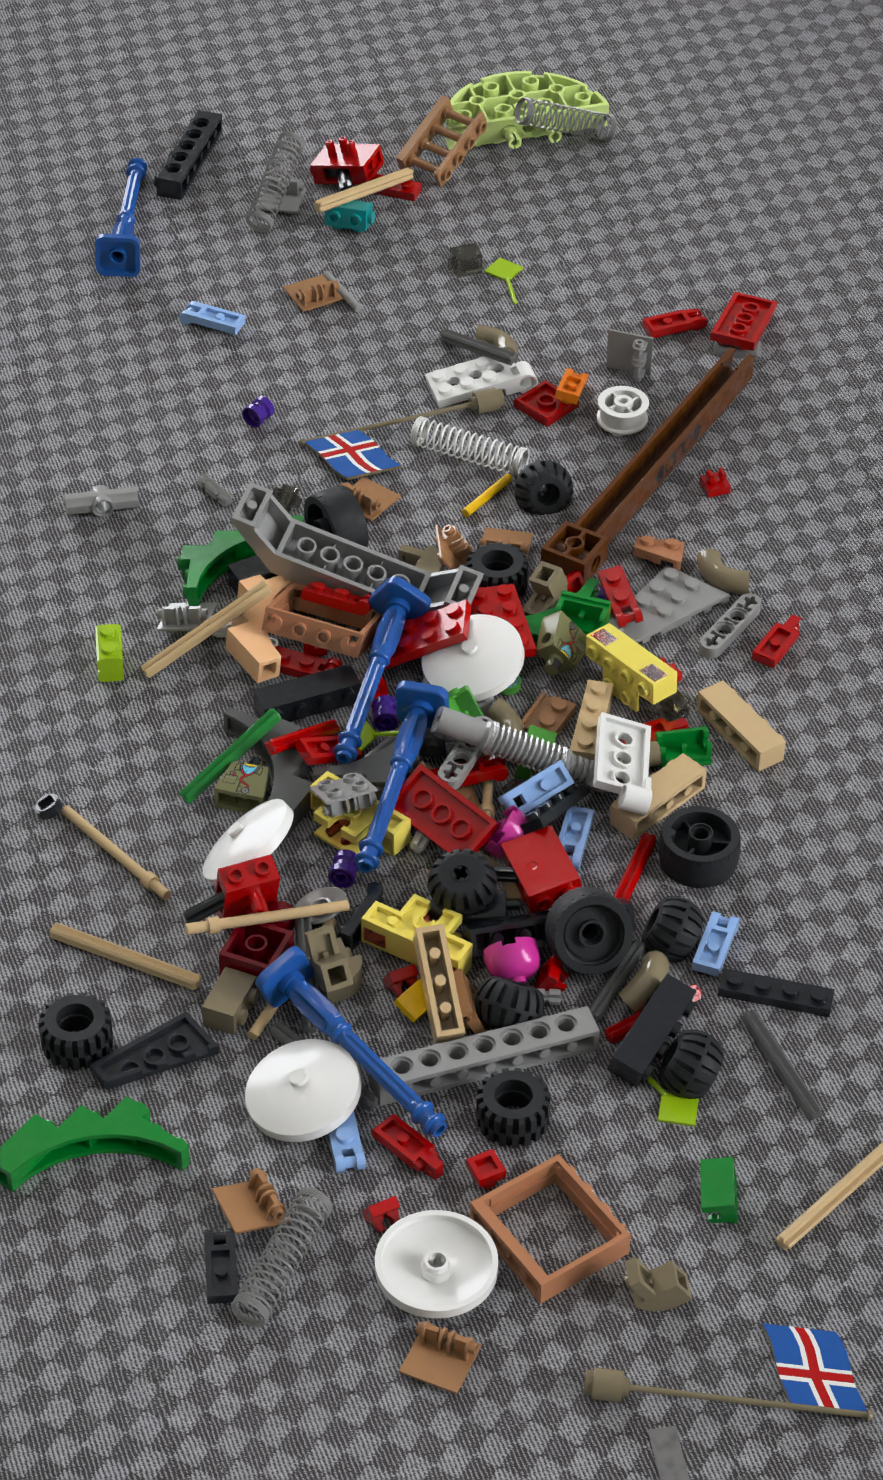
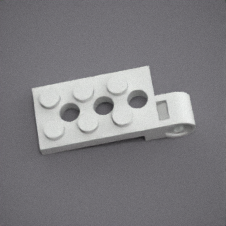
M485 356L425 374L426 382L439 408L469 400L472 397V392L495 387L496 389H504L507 396L517 392L526 393L538 385V379L528 362L520 361L510 366Z
M601 712L597 724L593 787L617 793L618 809L645 816L652 801V778L648 777L651 726ZM619 739L625 740L626 744L621 743ZM617 758L623 759L625 764L618 761ZM616 778L622 779L624 784L617 781Z

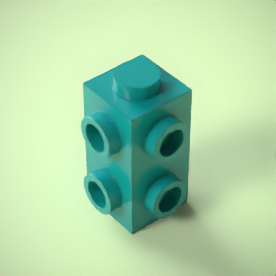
M354 200L325 211L324 225L332 226L334 229L348 228L355 232L366 231L375 221L373 203Z

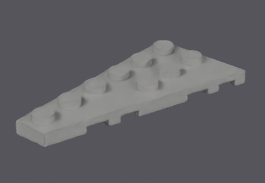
M667 565L635 596L638 607L643 615V622H631L626 627L618 628L613 617L609 623L635 642L644 644L650 641L651 636L657 633L662 635L691 621L692 616L700 612L705 614L711 611L712 606L718 603L721 605L728 603L730 594Z

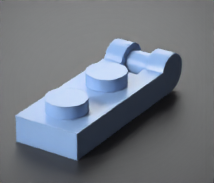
M191 301L186 310H183L179 315V319L183 324L195 323L234 335L246 323V318L243 314L196 301Z
M559 760L497 799L501 805L504 804L506 809L514 805L525 814L575 782L562 760ZM518 795L524 803L520 807L513 800Z
M572 806L566 811L559 840L566 852L573 853V856L568 855L574 868L579 871L594 820L595 810Z
M712 912L693 959L692 970L719 977L733 938L737 933L740 918L734 916L727 918L721 916V913Z
M353 1111L344 1123L328 1133L336 1173L345 1172V1169L355 1167L356 1170L366 1169L365 1155Z

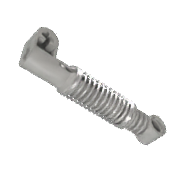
M444 706L437 708L429 732L431 736L448 742H456L458 740L477 746L478 750L485 754L489 753L490 756L494 754L496 758L500 756L501 760L504 758L507 762L511 760L512 764L515 762L518 766L522 764L523 768L527 766L529 770L533 768L534 772H541V770L562 760L573 781L582 785L586 783L588 789L599 793L607 794L608 792L593 787L595 760L589 761V759H583L579 755L576 757V754H573L571 749L565 746L561 747L560 744L555 749L556 744L552 743L550 745L549 740L544 743L545 740L541 739L539 741L538 736L533 739V735L528 737L527 732L522 735V731L520 730L517 733L516 728L511 731L510 726L505 729V724L500 727V723L490 720L485 722Z

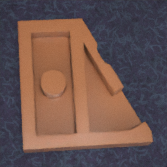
M652 536L636 537L633 556L650 560L659 565L664 560L673 563V568L680 571L685 542H679V540L674 538L661 540L655 539Z

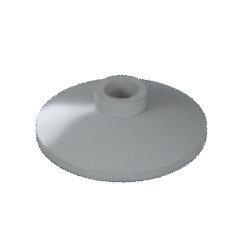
M323 887L303 896L295 907L347 900V896L340 888ZM340 912L311 916V924L326 922L337 916Z

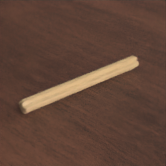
M407 167L315 201L314 208L321 213L413 179L414 171Z
M261 581L141 666L144 674L151 678L270 595L271 589L265 581Z
M54 923L50 929V937L52 939L188 989L197 990L201 984V976L197 973L63 924Z
M883 1142L777 1236L776 1242L780 1245L781 1249L787 1250L792 1248L883 1166Z

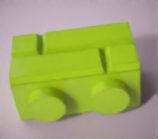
M98 625L95 627L98 680L101 682L122 681L124 679L121 625Z

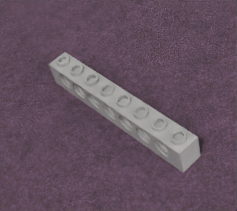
M588 1006L499 1029H491L487 1032L471 1036H464L456 1040L409 1050L401 1054L381 1057L380 1059L418 1096L483 1080L485 1077L490 1078L491 1073L495 1071L500 1073L505 1068H509V1071L515 1070V1068L525 1069L599 1050L600 1030ZM369 1074L370 1083L375 1095L379 1098L380 1106L398 1102Z

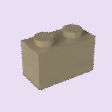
M225 967L202 1005L203 1026L235 1035L239 1026L245 1024L251 1005H256L259 999L260 992L255 984L257 976Z

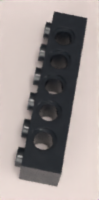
M198 110L195 116L190 119L187 129H184L180 140H177L174 150L170 151L166 163L162 164L161 171L155 175L154 186L157 187V196L182 200L223 132L222 114Z
M618 898L626 908L632 921L633 931H635L633 903L626 898ZM549 910L463 924L465 940L473 943L472 957L484 956V949L498 941L502 942V946L516 943L515 937H531L536 939L538 946L549 945L545 934V923ZM592 923L584 927L582 934L590 932Z

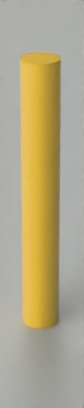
M506 473L462 509L463 516L469 517L507 486L513 480L512 476Z

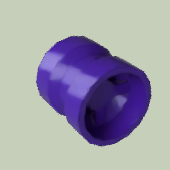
M259 396L253 400L252 404L243 409L242 416L249 426L257 428L264 423L265 419L270 418L274 414L275 409L273 403L267 397Z
M388 695L375 698L372 702L374 727L379 731L394 730L399 724V719L396 715V699Z
M346 849L336 852L333 865L328 873V879L335 886L348 888L354 884L356 872L358 871L354 861L355 852Z

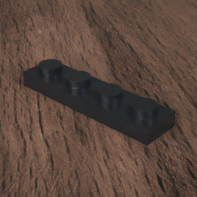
M586 783L578 787L575 784L570 785L560 793L549 798V801L539 805L537 810L525 815L527 821L520 825L523 834L526 835L545 827L587 796L590 791Z
M723 968L718 996L830 1017L835 989Z

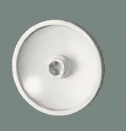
M470 615L468 640L422 656V669L428 684L441 686L448 692L456 687L460 689L463 686H468L475 700L481 701L497 695L511 685L522 669L525 652L519 633L509 622L492 615Z
M274 799L262 803L244 814L224 832L209 852L203 865V876L211 885L216 887L219 868L272 854L285 838L292 825L293 810L283 800Z
M320 1039L294 1041L269 1053L252 1071L245 1090L246 1107L257 1128L271 1138L285 1142L313 1140L332 1132L352 1114L361 1095L362 1082L360 1072L352 1056L344 1048L333 1042Z
M444 1210L421 1211L395 1222L383 1234L375 1253V1275L381 1291L400 1309L425 1318H449L474 1309L488 1297L497 1280L498 1253L495 1243L488 1232L471 1218Z

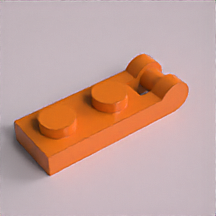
M567 368L554 398L560 399L565 404L577 405L586 387L589 374L583 372L578 374L573 372V369Z

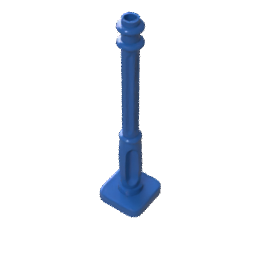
M133 158L128 162L126 170L128 181L121 212L117 215L112 233L100 234L96 238V270L103 276L135 277L140 272V241L133 235L136 202L141 181L146 177L147 163L142 158Z
M397 576L388 578L372 592L369 598L371 608L383 616L376 629L371 652L368 656L370 663L346 729L339 734V744L334 747L336 760L342 764H349L357 758L358 752L356 749L362 745L360 738L384 668L390 664V658L400 641L405 621L424 615L431 606V599L426 594Z
M401 681L397 685L395 692L396 715L399 721L402 722L394 745L393 757L390 759L391 770L366 839L359 843L360 852L354 857L356 867L360 872L370 873L378 868V857L384 852L382 842L405 776L412 770L413 762L423 744L427 727L431 728L437 708L442 706L449 708L448 691L441 686L413 681Z
M298 946L290 947L260 973L255 984L263 999L272 1008L281 1006L290 998L295 1007L309 1022L330 1037L333 1043L340 1044L411 1114L412 1123L423 1126V1134L439 1137L444 1133L447 1128L445 1115L443 1113H435L433 1111V1103L423 1101L352 1031V1025L345 1021L333 1004L308 983L313 976V968L305 953Z

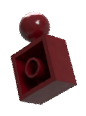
M274 901L267 905L269 911L293 908L292 905L285 901ZM295 919L234 928L219 953V974L221 975L224 968L228 967L258 977L261 972L286 950L294 946V932L292 930L295 928Z

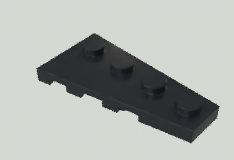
M185 1011L90 1064V1071L104 1088L109 1090L219 1054V1045Z

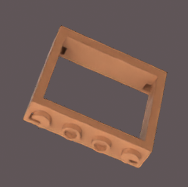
M295 581L266 606L262 631L355 658H359L373 643L376 629L383 616L373 608L366 615L360 616L303 600L301 596H296L295 590H301L302 593V589L306 585ZM293 609L298 610L301 612L326 618L332 621L357 627L362 630L358 632L355 630L316 620L310 617L292 613L290 611H292ZM351 635L359 637L356 642L350 641Z
M559 1154L470 1202V1218L488 1232L495 1243L498 1255L540 1304L629 1254L631 1234L626 1230V1225L616 1219L608 1204L602 1203L590 1184L584 1183L577 1175L573 1165L569 1166ZM556 1182L608 1242L547 1275L496 1215Z

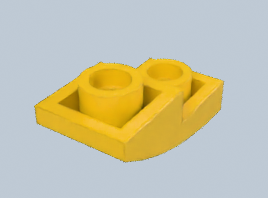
M421 978L394 1001V1004L413 1023L427 1014Z

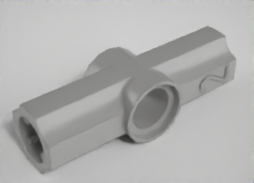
M97 485L90 492L64 494L66 515L94 513L96 516L105 517L110 515L113 510L139 507L137 486L109 489L105 485Z

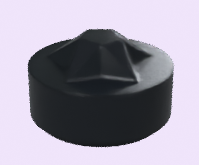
M47 794L37 801L35 811L41 819H51L62 810L63 803L56 794Z

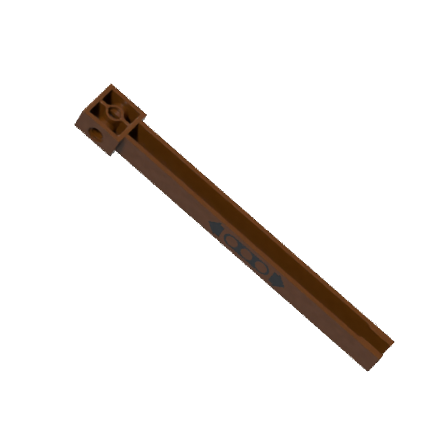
M730 347L574 524L565 521L541 547V561L561 567L565 576L572 571L580 570L584 583H586L589 577L592 578L607 560L609 543L752 379L755 356L748 354L736 367V370L732 369L733 354L736 352V349Z

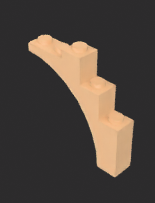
M259 574L240 580L237 598L261 581H265L268 584L271 594L232 620L231 624L233 627L227 628L226 650L257 683L278 677L280 674L281 655L273 646L268 632L262 631L266 606L293 582L280 575L265 580ZM295 590L296 596H301V590Z

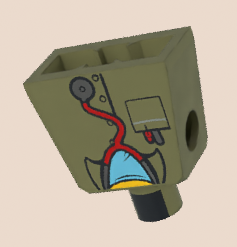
M562 611L543 617L536 651L546 661L544 666L545 672L550 675H557L576 667L586 653V634Z
M251 757L248 763L232 762L214 787L215 807L247 813L258 805L267 802L270 780L269 769L264 767V762L258 757Z

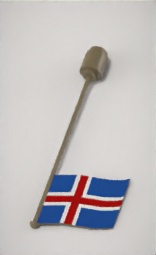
M495 387L472 392L469 403L305 440L301 438L299 444L302 447L306 445L317 453L336 474L346 480L402 468V465L388 457L375 441L362 433V431L415 420L420 416L428 417L468 407L475 411L477 415L500 410V407L505 406L504 394L500 388L496 389Z
M761 1323V1327L771 1344L778 1379L789 1403L630 1384V1378L624 1377V1370L594 1367V1370L586 1369L583 1395L591 1396L592 1400L621 1403L622 1396L628 1397L629 1391L859 1417L866 1418L867 1422L871 1421L874 1417L873 1411L866 1409L854 1383L847 1351L841 1338L834 1331Z

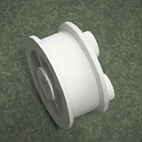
M614 386L604 390L599 395L597 422L602 429L612 433L615 437H622L638 433L646 427L648 423L646 411L649 408V399L644 392L630 386Z

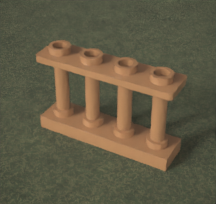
M442 95L396 156L400 170L407 167L410 169L415 165L433 173L437 185L443 187L445 182L451 178L456 167L462 163L467 152L474 147L478 137L485 132L487 121L484 113L479 112L474 119L453 111L449 97ZM446 119H453L467 125L468 128L461 135L442 126ZM440 134L457 143L450 151L430 141L435 135ZM429 150L445 157L440 166H437L419 158L423 151Z

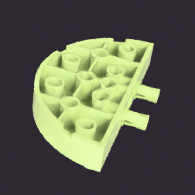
M513 71L481 78L480 83L466 85L450 100L453 111L472 119L479 112L484 113L487 128L478 137L474 147L507 141L510 148L514 149L515 145L517 149L522 144L521 139L538 138L547 135L552 143H554V139L556 142L560 141L562 134L559 130L554 131L553 129L548 130L542 127L526 126L516 122L515 108L517 102L522 97L609 114V103L599 92L590 91L588 85L578 80L544 72V76L532 75V71ZM526 100L523 102L520 110L521 122L523 121V111L527 104ZM537 103L534 105V106H535V112H536V109H537V107H538V104H537ZM543 104L540 106L541 112L544 108ZM549 105L546 107V116L550 109ZM527 106L526 111H525L524 119H525L526 114H527L528 106ZM555 107L552 108V116L556 110ZM561 108L558 109V116L561 112ZM539 109L536 115V121L538 119ZM566 109L563 110V112H564V117H565V114L567 113V110H566ZM572 110L569 111V120L573 113ZM545 111L543 112V115H542V122H543V119H544ZM578 111L575 112V120L578 116ZM549 112V116H548V121H547V123H549V120H550V112ZM583 112L580 114V115H581V120H582V118H583V116H584V113H583ZM555 113V116H554L553 125H554L555 120H556V113ZM562 114L559 119V126L561 124ZM568 114L565 119V127L567 124ZM595 115L592 116V123L595 119ZM600 115L597 117V118H598V123H599V121H600V119H601V116H600ZM573 117L571 120L570 129L573 125ZM579 117L576 123V130L579 125ZM585 118L582 123V130L584 128ZM446 119V128L461 135L468 128L467 125L453 119ZM546 119L542 125L543 127H546ZM589 120L587 129L590 128L591 120ZM596 121L594 123L593 129H596ZM445 137L447 147L451 150L457 142Z

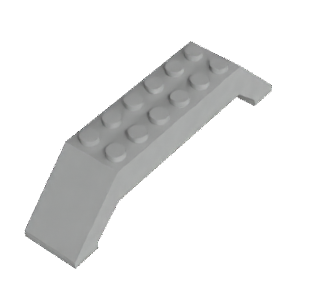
M249 482L231 518V523L270 572L305 585L312 582H321L328 588L346 589L350 591V594L363 597L366 594L371 595L388 578L397 576L419 589L431 599V606L428 610L430 612L466 599L471 605L484 573L460 565L457 569L431 573L293 519L272 495L273 490Z

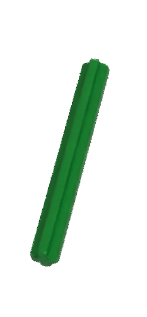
M273 708L269 709L180 791L181 798L188 804L192 803L228 769L232 762L241 758L281 721L280 714Z

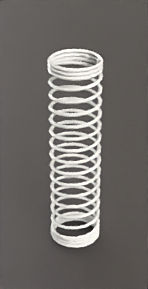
M422 416L415 420L410 434V442L414 446L427 447L428 450L434 449L435 452L441 451L443 455L448 454L450 457L462 458L463 461L468 460L470 463L482 464L483 467L489 466L490 469L496 468L497 471L503 470L505 474L510 472L512 476L518 477L522 469L526 468L529 461L528 448H519L517 445L512 450L511 443L505 448L504 441L498 446V439L492 442L491 437L485 440L484 435H481L478 438L476 432L471 436L469 430L464 434L462 428L457 432L455 426L450 431L449 424L443 429L442 422L437 425L436 421L433 420L430 423L428 418ZM434 423L433 434L428 442L429 431ZM420 425H421L420 432H419V437H418V439H417V433H418L419 427H420ZM441 425V432L435 444L436 433L439 426ZM448 427L447 437L442 445L443 434ZM455 429V435L452 444L449 447L450 436L452 434V431ZM462 431L460 443L455 451L458 435ZM469 433L467 445L462 453L465 437ZM476 435L473 449L469 455L472 439ZM426 438V445L422 446V443ZM483 438L480 451L476 457L479 441ZM433 439V447L429 448L428 445ZM489 440V447L485 457L483 458L484 449L487 441ZM440 441V449L436 450L435 447L438 445ZM496 442L495 452L493 454L492 459L490 460L491 451L494 443ZM503 444L502 454L500 456L499 461L497 462L498 453L501 445ZM446 445V450H447V451H446V452H443L442 449H443L444 446ZM510 446L509 456L507 458L506 463L504 464L506 452ZM453 447V454L451 455L449 451ZM460 448V456L458 457L456 456V453ZM516 448H517V452H516V454H515V456H514V459H513V462H512L513 454H514V452H515V450H516ZM467 450V458L464 459L463 455ZM474 452V460L471 461L470 457ZM481 454V462L478 463L476 460ZM488 456V464L484 465L483 462ZM495 458V466L491 467L490 464ZM502 460V468L498 469L497 466ZM509 462V470L505 471L504 468Z

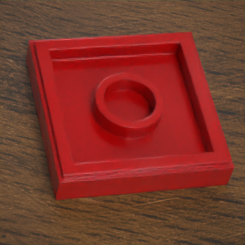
M545 380L514 400V407L548 427L578 408L579 400L576 405L565 404L560 399L554 398L558 387Z

